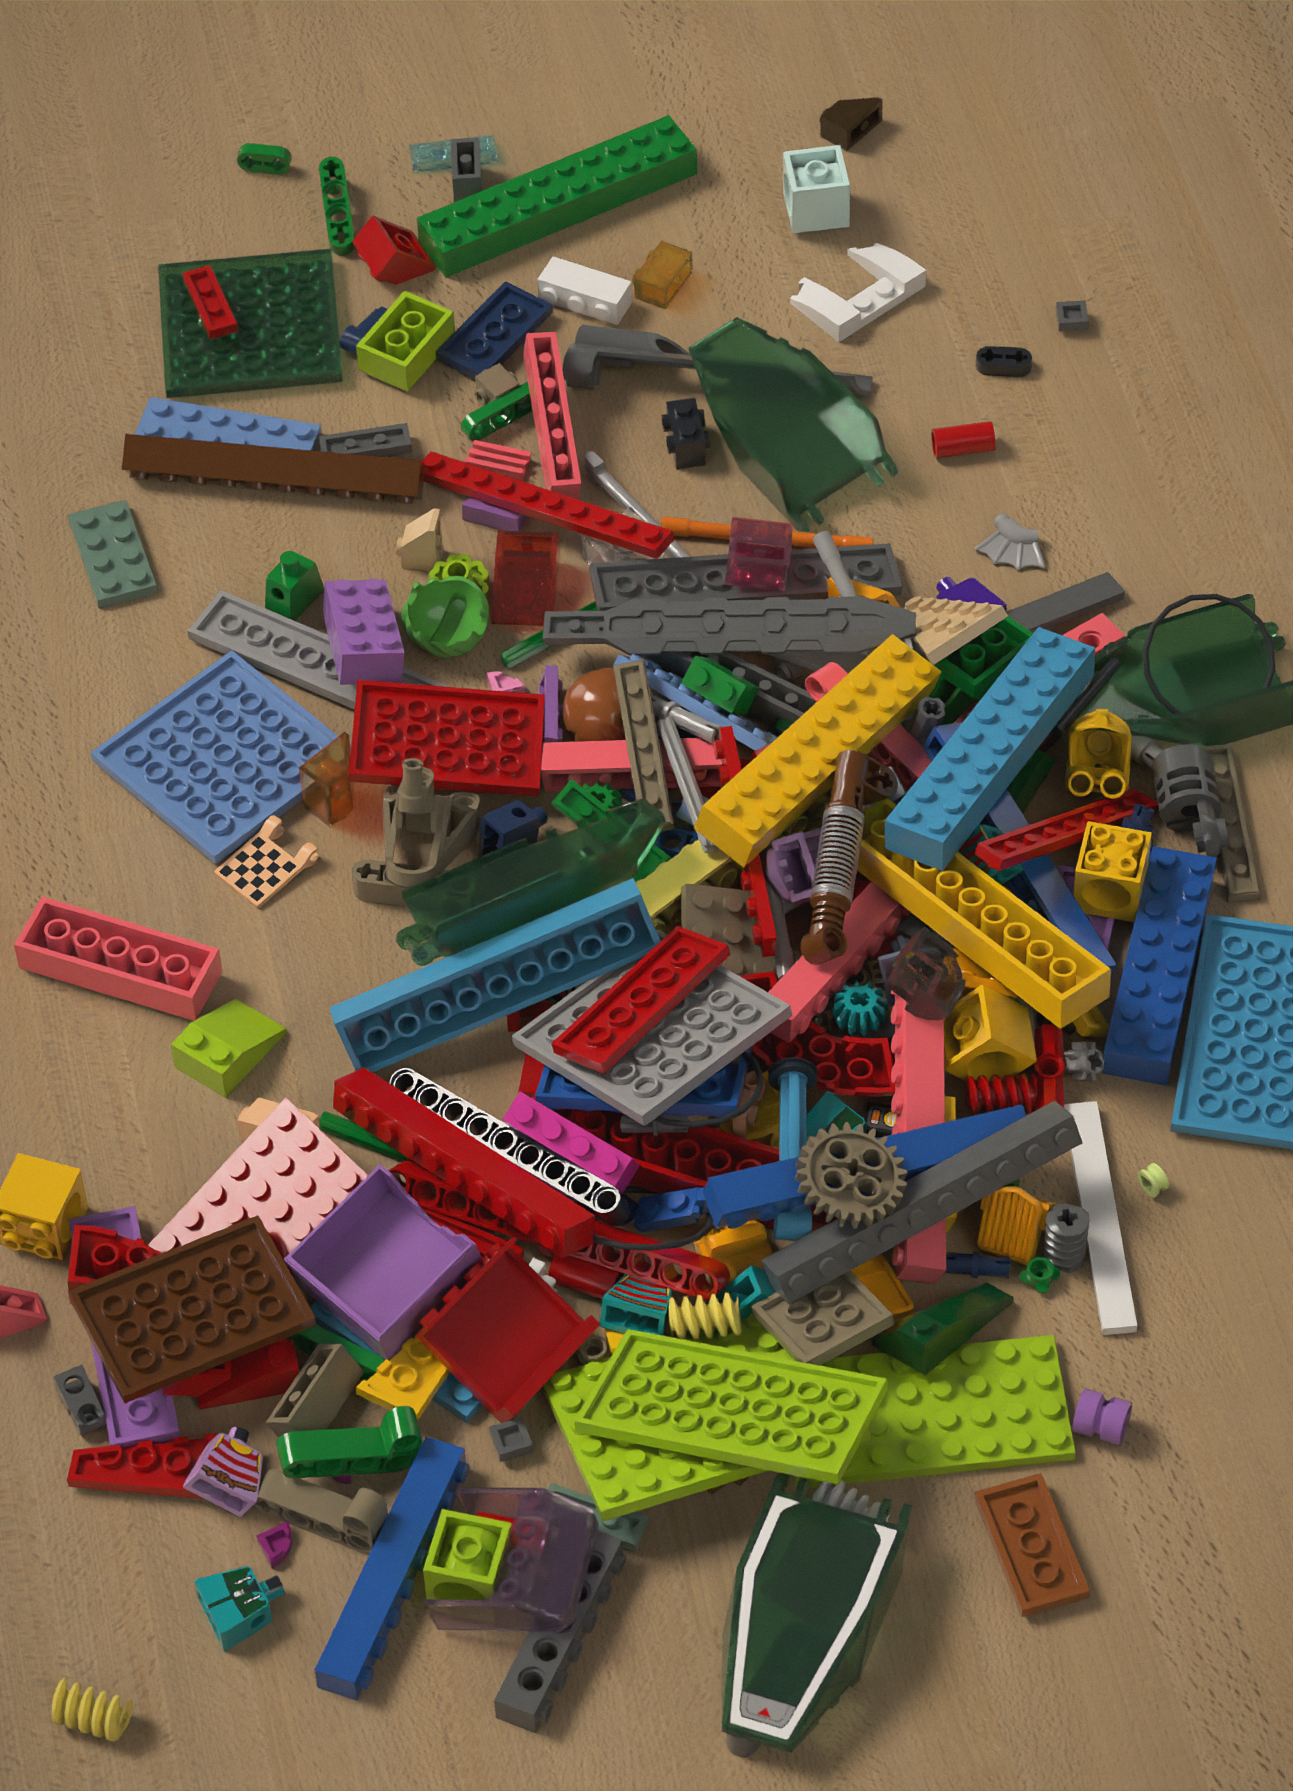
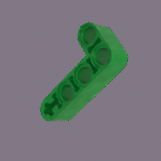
M398 1406L385 1414L380 1427L288 1432L277 1439L276 1447L285 1477L312 1478L404 1471L412 1466L423 1439L415 1410L410 1406Z

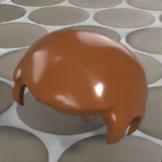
M601 668L588 672L576 679L567 690L563 703L562 719L565 728L575 734V742L626 740L614 668Z

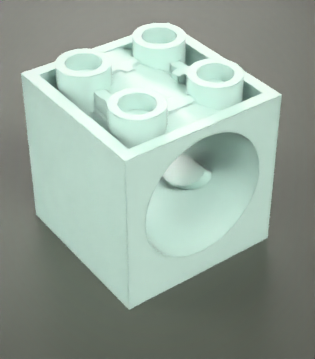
M840 145L783 152V194L793 234L850 227V184Z

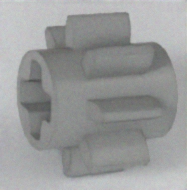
M1072 1042V1049L1064 1052V1070L1072 1074L1073 1081H1095V1073L1103 1071V1053L1095 1049V1042Z

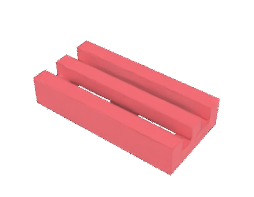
M474 440L473 449L470 448L469 457L465 459V463L523 481L532 461L531 452Z

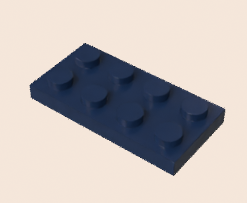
M505 281L436 350V360L475 379V376L498 363L502 365L524 343L526 333H533L553 313V305Z

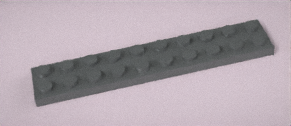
M890 543L837 547L840 559L851 580L888 591L893 596L901 595L902 583ZM817 548L589 564V576L597 611H607L633 599H665L666 601H703L705 598L765 600L767 597H788L789 600L827 599V579L832 577L827 566L823 563Z

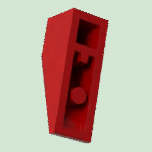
M293 1340L269 1344L231 1360V1379L198 1396L199 1409L203 1410L285 1394L299 1374Z

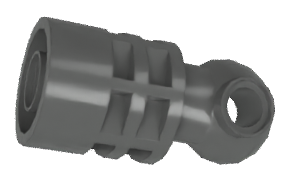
M1192 744L1177 745L1159 753L1152 763V772L1162 821L1166 827L1175 831H1194L1198 853L1206 852L1207 856L1217 857L1222 847L1230 846L1225 818L1217 819L1221 813V805L1210 753L1201 746Z

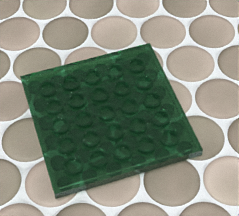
M331 249L158 264L166 398L343 382ZM208 265L211 266L238 327V332L214 339L209 338L185 286L182 275L183 272Z

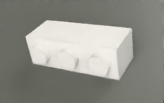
M557 257L551 258L537 279L539 298L553 305L615 325L619 324L632 304V281Z

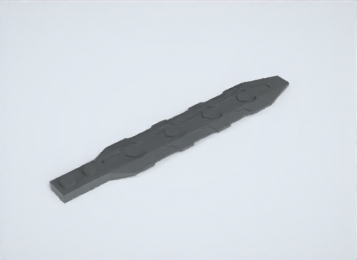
M863 596L828 597L827 599L789 600L788 597H767L765 600L705 598L703 601L633 599L607 611H545L543 641L545 645L607 644L628 655H632V653L636 655H661L663 652H700L701 655H722L724 652L785 654L787 651H824L825 654L862 653L877 648L892 634L900 640L915 636L917 615L916 612Z

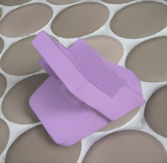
M821 828L806 833L801 831L771 841L773 848L768 849L766 852V876L783 899L791 900L792 903L810 901Z

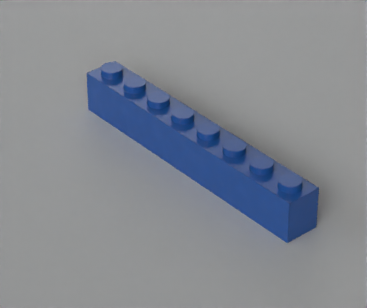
M425 1436L314 1671L318 1688L357 1701L362 1689H368L374 1673L373 1665L376 1659H382L388 1644V1639H386L390 1629L395 1630L401 1618L402 1610L400 1608L404 1599L409 1600L415 1588L414 1578L418 1570L422 1571L429 1552L428 1548L433 1540L442 1509L452 1510L456 1499L455 1490L458 1484H463L468 1476L469 1464L466 1463L465 1448Z

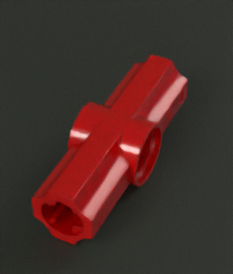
M1042 1025L1040 1028L1035 1029L1034 1040L1037 1062L1034 1063L1037 1087L1035 1111L1053 1101H1056L1064 1108L1063 1030L1055 1025Z

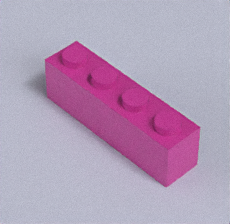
M520 1091L502 1119L508 1126L613 1185L621 1194H623L640 1166L630 1156Z

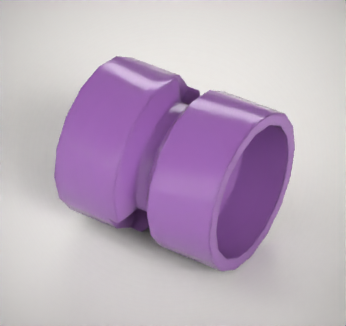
M1085 1388L1076 1408L1072 1432L1092 1437L1097 1433L1101 1441L1120 1446L1127 1431L1133 1403L1117 1397H1112L1108 1401L1105 1400L1103 1393Z

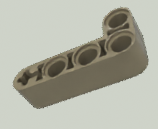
M361 860L354 864L352 868L353 889L355 896L359 900L439 911L443 935L450 939H460L468 934L476 908L475 880L469 873L444 869L433 882L425 886L404 887L396 885L388 879L384 861ZM394 863L399 868L405 870L425 868L423 866Z
M269 1469L259 1484L257 1501L253 1505L266 1515L284 1522L288 1521L291 1525L366 1554H370L388 1516L386 1500L379 1493L371 1489L360 1488L354 1499H351L303 1479L285 1477L282 1471L276 1469Z

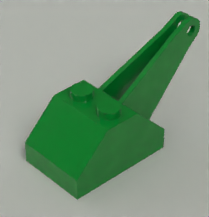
M1008 616L934 664L942 672L935 688L928 697L939 698L945 704V717L941 725L953 724L976 699H982L1033 633Z

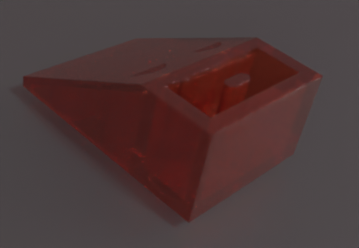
M498 531L495 551L492 624L544 626L545 611H555L560 566L559 533Z

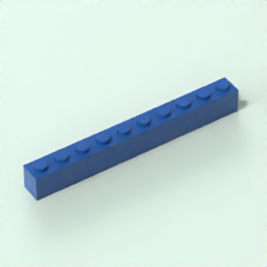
M962 723L934 726L922 747L931 762ZM1007 788L980 822L981 825L999 828L1004 834L1029 825ZM1048 854L1020 863L1023 871L1005 882L1011 893L1108 966L1112 973L1116 963Z
M1018 1105L887 1136L888 1139L885 1146L887 1148L897 1146L894 1157L904 1158L901 1169L907 1170L904 1179L906 1182L1026 1116L1023 1106ZM831 1154L834 1158L842 1159L837 1154ZM798 1157L709 1177L703 1190V1195L716 1229L728 1226L730 1229L738 1228L746 1224L747 1221L755 1219L768 1221L777 1217L780 1213L791 1211L797 1214L816 1205L815 1203L805 1205L804 1201L808 1193H798L801 1183L795 1180L798 1170L795 1168ZM865 1162L870 1167H876L873 1163ZM826 1183L828 1187L837 1189L835 1185ZM859 1191L862 1195L869 1196L867 1192Z

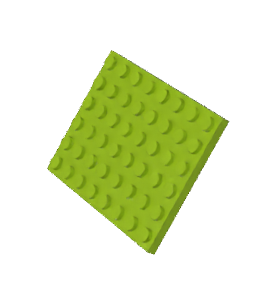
M753 1313L746 1319L741 1320L740 1336L734 1335L732 1328L729 1327L726 1337H721L718 1329L715 1328L712 1338H707L704 1330L701 1329L699 1339H693L690 1332L687 1333L685 1339L795 1361L754 1317ZM611 1357L557 1372L542 1386V1390L603 1522L769 1471L575 1432L574 1420ZM833 1359L820 1365L838 1369ZM869 1427L861 1442L871 1439Z

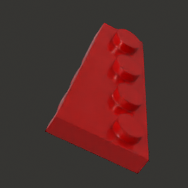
M205 1434V1438L188 1440V1436L173 1438V1442L153 1444L152 1441L138 1442L137 1446L121 1448L118 1444L73 1450L67 1477L68 1487L204 1499L183 1488V1485L205 1447L218 1434Z

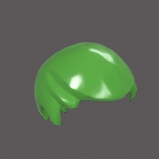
M450 576L439 581L433 577L425 585H421L418 582L413 584L407 602L403 606L401 620L410 640L425 652L439 658L458 657L472 651L482 640L489 621V604L482 590L470 579L462 576Z

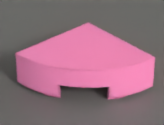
M502 672L487 673V681L491 690L526 693L524 684L518 678L514 679L505 676Z

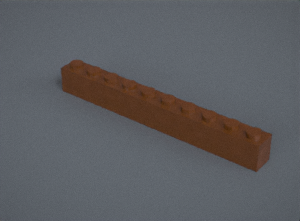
M125 434L122 470L130 473V478L148 480V475H159V480L166 482H177V478L181 477L189 478V483L206 485L207 480L218 481V486L236 488V483L248 484L247 488L253 490H265L266 485L277 486V491L285 493H295V488L307 489L306 494L324 496L325 491L336 492V497L354 498L355 493L366 494L365 499L372 501H383L384 496L395 497V502L413 504V499L422 500L425 463L421 460Z

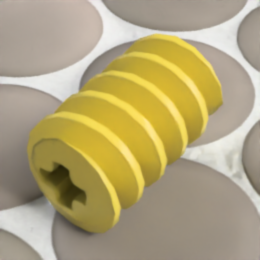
M729 1292L724 1295L723 1302L719 1303L716 1295L711 1294L709 1304H705L702 1296L697 1295L696 1303L692 1306L688 1297L684 1296L681 1307H678L674 1297H671L669 1300V1320L672 1337L676 1331L678 1338L685 1340L689 1330L693 1339L696 1340L699 1339L701 1329H703L707 1338H712L715 1328L718 1329L721 1337H726L729 1327L732 1328L734 1335L740 1336L741 1315L739 1297H737L736 1302H733Z
M65 1678L60 1680L52 1701L51 1713L54 1724L60 1726L66 1724L67 1728L73 1730L79 1727L80 1732L86 1734L92 1731L95 1737L101 1738L106 1736V1739L111 1742L117 1741L122 1736L133 1712V1701L131 1699L127 1700L124 1707H120L121 1696L115 1695L111 1702L107 1703L108 1695L106 1691L102 1690L97 1699H94L93 1687L89 1686L85 1693L81 1695L80 1683L76 1682L71 1690L68 1691V1680Z

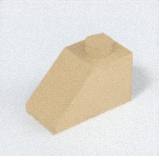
M434 508L406 525L404 535L398 538L396 545V554L401 556L402 568L431 571L435 563L441 561L444 547L440 509Z

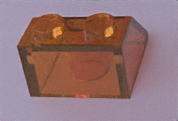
M346 732L342 733L299 767L304 808L330 828L339 820L345 819L353 810L354 782H349L348 780L351 745L349 734Z

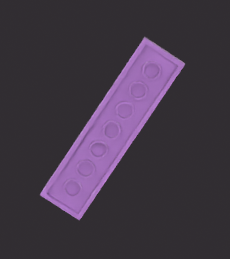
M135 1206L68 1219L72 1240L74 1224L116 1230L120 1236L135 1241L137 1238L141 1239ZM91 1341L110 1446L119 1444L121 1448L134 1447L138 1445V1442L152 1441L155 1444L180 1437L172 1395H163L162 1388L124 1404Z

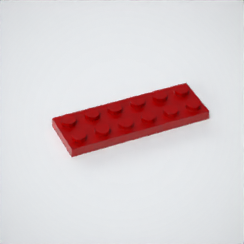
M676 926L551 1043L554 1054L605 1074L730 956L728 945L686 928Z

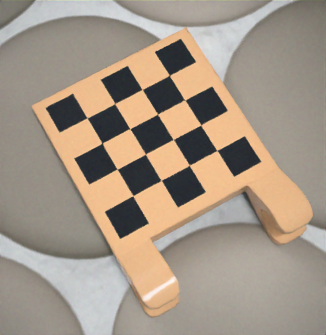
M275 815L270 816L256 835L214 871L216 877L257 909L261 908L303 869L313 866L319 861V855L316 853L317 847L310 842L302 846L295 858L272 842V840L279 838L284 833V828L281 826L282 820Z

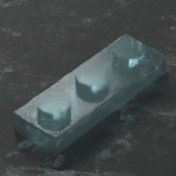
M494 135L480 136L481 165L498 163ZM451 140L409 145L413 173L452 168Z

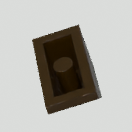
M879 97L838 100L830 108L825 109L820 116V137L834 145H840L843 150L848 151L882 121L883 100Z

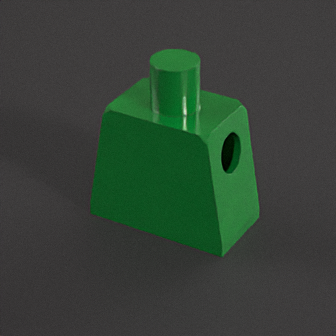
M294 551L283 552L280 556L279 564L266 578L265 609L296 621L324 591V585L317 564Z

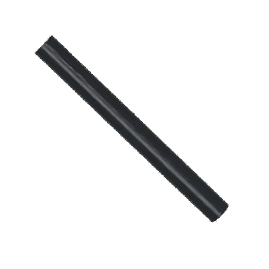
M1111 658L1051 730L1055 737L1060 738L1118 671L1121 667V662L1118 659Z

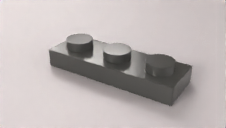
M407 423L319 436L320 449L323 452L378 457L412 453Z

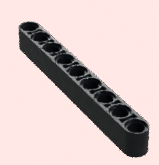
M402 1068L392 1075L389 1084L594 1214L595 1218L612 1226H619L629 1218L630 1205L613 1185L412 1069ZM462 1114L459 1119L455 1120L458 1115ZM487 1128V1130L480 1135V1133ZM512 1143L508 1149L504 1150L508 1144ZM538 1157V1159L533 1164H530V1162L533 1159ZM564 1172L560 1178L555 1179L558 1174ZM589 1187L586 1193L581 1194L585 1188ZM615 1202L612 1208L606 1209L610 1203Z

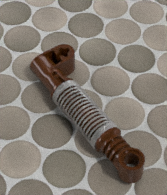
M845 750L838 754L831 800L826 805L823 814L817 862L813 875V888L810 894V904L813 907L811 927L809 933L801 940L802 955L806 961L813 965L822 964L841 957L847 949L846 936L842 930L845 913L851 908L865 823V811L862 806L872 805L892 797L898 789L896 775L889 767L855 750Z

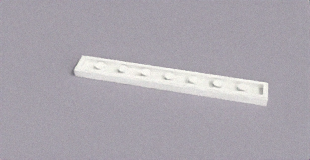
M1097 1101L1064 1104V1108L1074 1116L1083 1142L1070 1151L1080 1207L1089 1213L1087 1249L1102 1335L1137 1332V1321Z

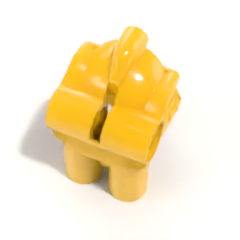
M1096 709V711L1076 719L1070 726L1071 729L1068 735L1065 789H1069L1076 796H1086L1090 792H1100L1111 799L1120 797L1125 791L1129 790L1132 747L1131 729L1120 717L1108 712V709ZM1095 764H1101V767H1095Z

